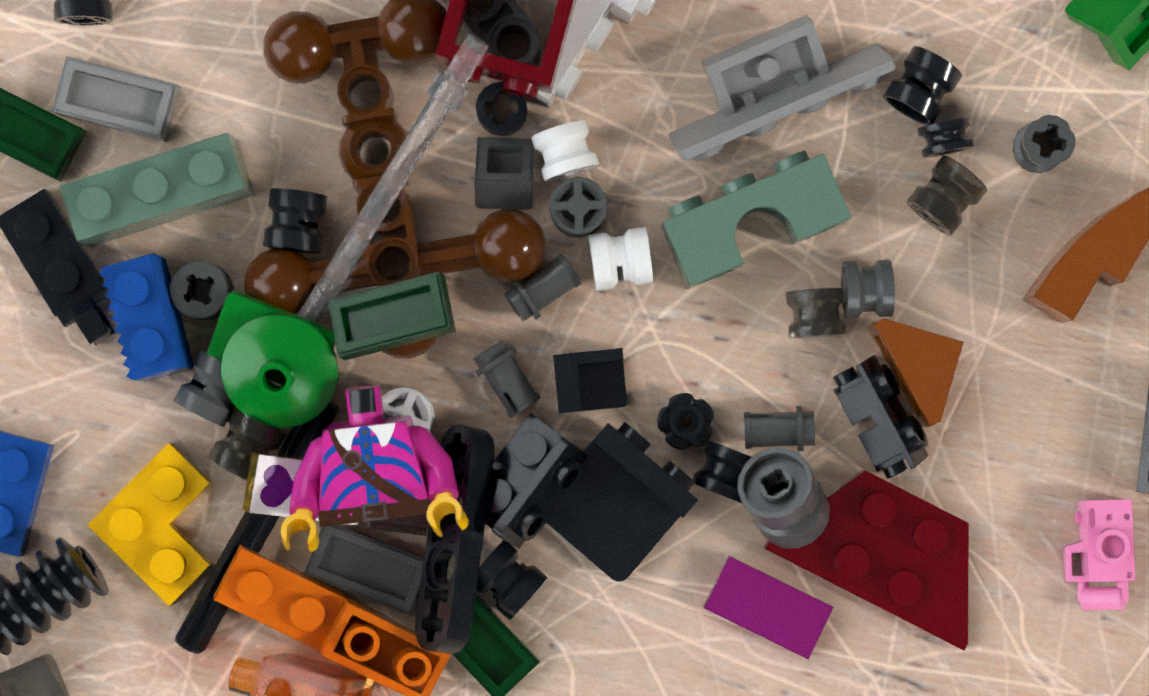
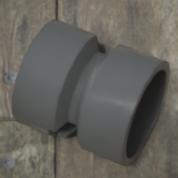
M769 448L756 453L745 463L739 474L737 490L742 504L753 518L761 534L770 543L781 548H800L812 543L823 533L829 522L830 506L826 494L817 481L809 463L798 452L788 448Z

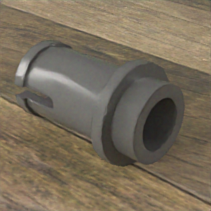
M560 254L554 261L522 282H511L512 288L506 291L504 295L523 322L531 316L537 320L541 317L539 313L541 309L574 287L580 286L581 282L570 263Z
M503 340L474 358L479 367L475 372L478 376L484 374L508 411V416L513 417L541 397L535 392L512 355L516 352L514 347L508 349Z
M796 406V412H744L745 449H751V447L797 446L798 451H804V446H815L814 411H802V406Z

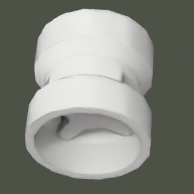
M646 227L628 229L623 236L611 237L606 232L588 235L596 291L613 289L618 282L631 281L636 286L653 283Z

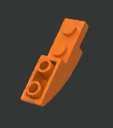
M241 544L213 596L215 601L318 650L321 656L404 696H430L451 654L422 649L417 642L414 630L315 578L304 575L303 572L291 566L288 568Z

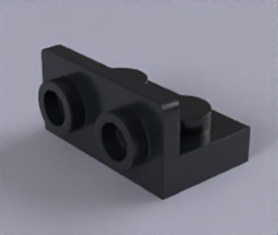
M530 412L493 462L485 524L498 537L520 549L525 541L531 540L541 531L547 520L546 512L558 496L568 492L577 483L582 473V464L588 455Z

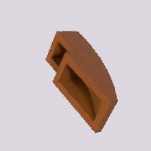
M1149 187L1127 197L1105 211L1070 239L1042 270L1022 300L1060 323L1075 319L1098 279L1109 286L1123 283L1149 240Z

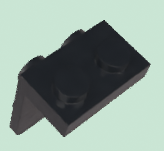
M626 422L618 430L609 423L605 425L583 451L588 457L582 464V473L577 483L568 492L560 494L546 512V523L612 580L618 582L624 581L630 576L680 516L684 518L698 501L689 492L696 482L670 460L662 468L644 454L651 444Z

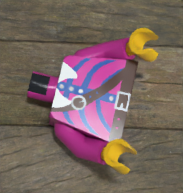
M369 385L346 389L349 422L328 425L323 430L321 437L310 442L294 476L289 508L290 516L282 522L280 528L282 541L287 551L290 550L291 536L298 531H307L309 533V552H313L320 543L317 527L314 522L318 515L320 527L427 515L429 524L439 537L443 536L440 529V521L445 515L456 514L457 523L462 531L468 526V518L457 501L458 489L451 457L427 428L413 424L410 415L384 418L380 385Z

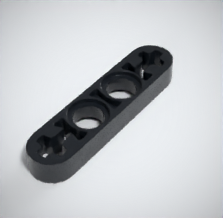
M462 424L454 425L448 429L440 445L452 459L458 489L457 501L462 497L463 510L468 518V526L462 531L455 521V514H447L440 521V529L443 536L439 537L429 524L415 621V635L421 648L445 654L458 653L464 648L470 636L494 462V442L489 432ZM454 554L455 567L453 575L448 581L447 568L449 560Z

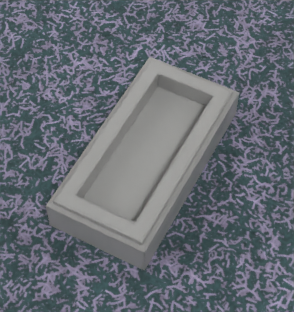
M66 56L52 112L57 115L167 142L181 87L174 83Z

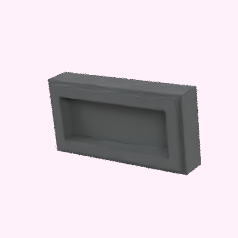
M343 525L324 526L321 528L319 533L320 543L318 548L312 552L304 575L407 615H413L419 599L424 562L423 556Z

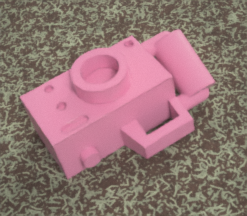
M1132 499L1078 500V512L1074 513L1075 524H1079L1080 541L1063 547L1064 582H1077L1078 601L1083 610H1125L1126 603L1129 601L1128 581H1135ZM1072 553H1080L1081 575L1072 576ZM1116 581L1117 587H1089V582Z

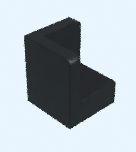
M623 348L553 355L559 414L626 406L627 395Z

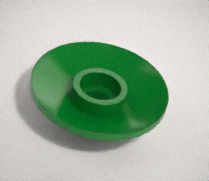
M273 313L261 315L247 321L231 336L223 352L221 376L227 395L244 415L267 426L293 427L312 420L328 406L338 384L339 367L330 341L316 326L294 315ZM270 369L280 370L286 377V383L280 386L273 385L268 381L266 371Z

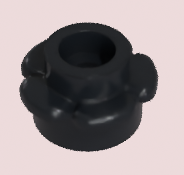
M680 393L671 397L668 402L669 405L660 409L657 418L658 429L666 435L665 441L671 447L678 450H687L689 446L693 445L694 447L704 445L710 439L713 432L710 426L714 420L711 406L704 399H694V396L689 393ZM684 416H688L692 420V424L687 428L681 425V419Z

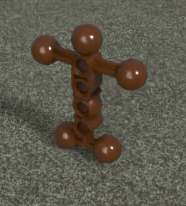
M390 0L383 6L378 17L328 25L321 17L308 11H291L279 16L269 26L263 39V55L268 67L278 78L290 83L306 84L319 79L330 69L334 59H343L345 72L338 82L337 95L341 105L349 115L342 116V122L346 130L339 143V159L344 171L353 180L354 190L360 193L357 198V214L364 253L309 262L302 254L289 248L267 250L260 253L249 264L244 276V293L246 295L300 316L311 306L315 296L377 285L381 287L438 271L442 274L481 268L487 276L498 281L516 282L529 277L539 268L545 255V236L536 220L531 215L518 209H501L489 214L479 223L474 234L419 243L413 205L408 194L402 188V186L409 185L408 177L405 173L412 160V143L407 131L399 124L397 113L392 108L394 93L388 79L379 70L377 51L385 50L393 59L404 64H421L434 59L446 16L445 8L437 0ZM363 81H373L381 86V96L378 102L368 108H359L353 105L351 101V93L354 87ZM373 137L385 138L391 144V152L388 159L379 165H368L363 163L361 159L363 144ZM383 193L396 195L400 200L398 216L387 223L374 221L370 214L372 201ZM391 250H402L410 258L408 273L396 281L385 279L380 272L382 257ZM437 337L382 352L394 358L411 359L424 354L435 344Z

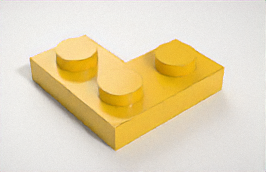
M168 443L87 526L168 606H171L213 565L173 524L213 482L174 443Z

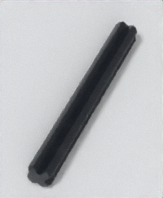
M330 401L328 406L318 416L304 424L293 426L276 457L302 460L310 442L321 437L323 430L332 424L339 407ZM250 502L175 636V642L179 646L194 654H200L205 651L229 608L215 601L213 596L240 544L259 553L280 516L249 513Z

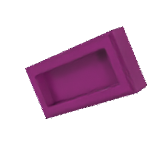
M729 555L703 606L704 609L808 660L834 608Z

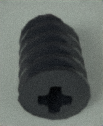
M59 537L56 539L59 553L57 559L54 560L42 549L36 551L39 570L34 572L23 562H18L15 567L19 582L13 584L0 573V652L3 655L8 656L12 651L11 641L22 646L29 643L32 639L31 628L38 633L49 631L52 626L51 616L60 621L67 620L71 616L70 602L78 608L84 609L88 607L91 603L90 590L99 596H106L108 594V586L102 572L83 547L78 545L74 548L65 539Z

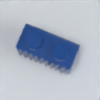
M149 254L104 266L99 274L106 278L102 286L109 289L105 297L112 301L108 308L115 312L111 320L118 323L114 331L121 335L117 342L124 346L120 354L127 357L123 365L130 370L126 376L135 381L147 382L194 369L181 314L170 296L172 280L166 258L157 254Z

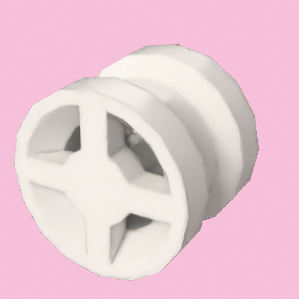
M585 120L555 126L531 137L534 149L542 152L545 164L541 172L545 182L572 177L599 166L597 155L589 150L586 142L589 129Z
M402 387L392 389L382 396L384 418L410 415L414 425L427 428L429 432L432 430L435 420L434 408L428 397L420 391Z

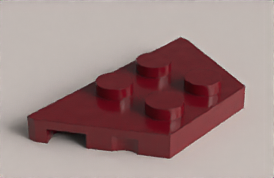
M862 470L827 497L830 506L829 522L823 533L812 543L800 548H781L767 540L764 549L965 651L968 645V522L866 470Z

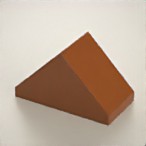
M881 319L867 326L921 426L931 427L939 423L942 419L964 342L888 319Z

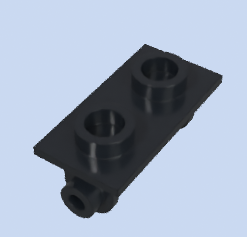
M872 355L856 366L860 376H858L854 367L835 375L833 379L838 387L833 391L838 397L851 424L854 425L870 416L876 424L875 427L858 435L876 471L883 470L886 478L889 479L908 469L903 459H906L910 469H913L929 456L924 448L928 445L924 429L913 415L907 416L897 398L900 395L898 381L886 364L880 365L875 355Z

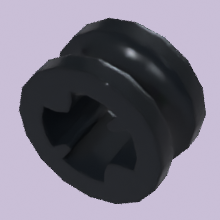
M503 81L491 83L485 87L478 95L475 106L477 117L482 127L492 135L501 137L512 135L519 131L526 122L528 114L526 98L504 91L502 89ZM500 94L509 95V104L512 105L517 102L519 107L518 113L508 115L506 124L494 123V114L487 117L485 112L486 105L496 104L497 95Z
M969 118L947 120L918 128V136L923 137L927 142L926 148L922 150L923 158L943 156L973 148V139H968L965 135L966 128L970 126Z

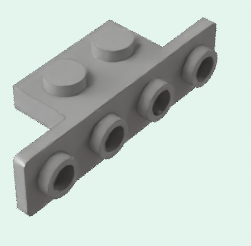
M805 15L701 60L720 111L669 133L672 145L683 160L709 158L719 153L727 142L744 135L753 137L767 133L777 125L778 120L797 112L807 114L820 110L829 103V98L847 90L860 91L873 87L882 80V75L895 70L896 67L892 56L878 44L871 45L828 64L813 20Z

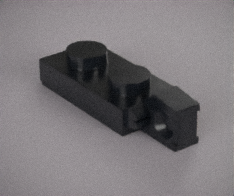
M42 189L0 215L1 230L55 317L59 318L63 326L68 327L76 322L89 344L94 343L95 345L115 334L116 332L100 308L111 301L105 297L107 294L105 289L107 288L102 286L104 280L83 245L76 241L72 227L49 190Z

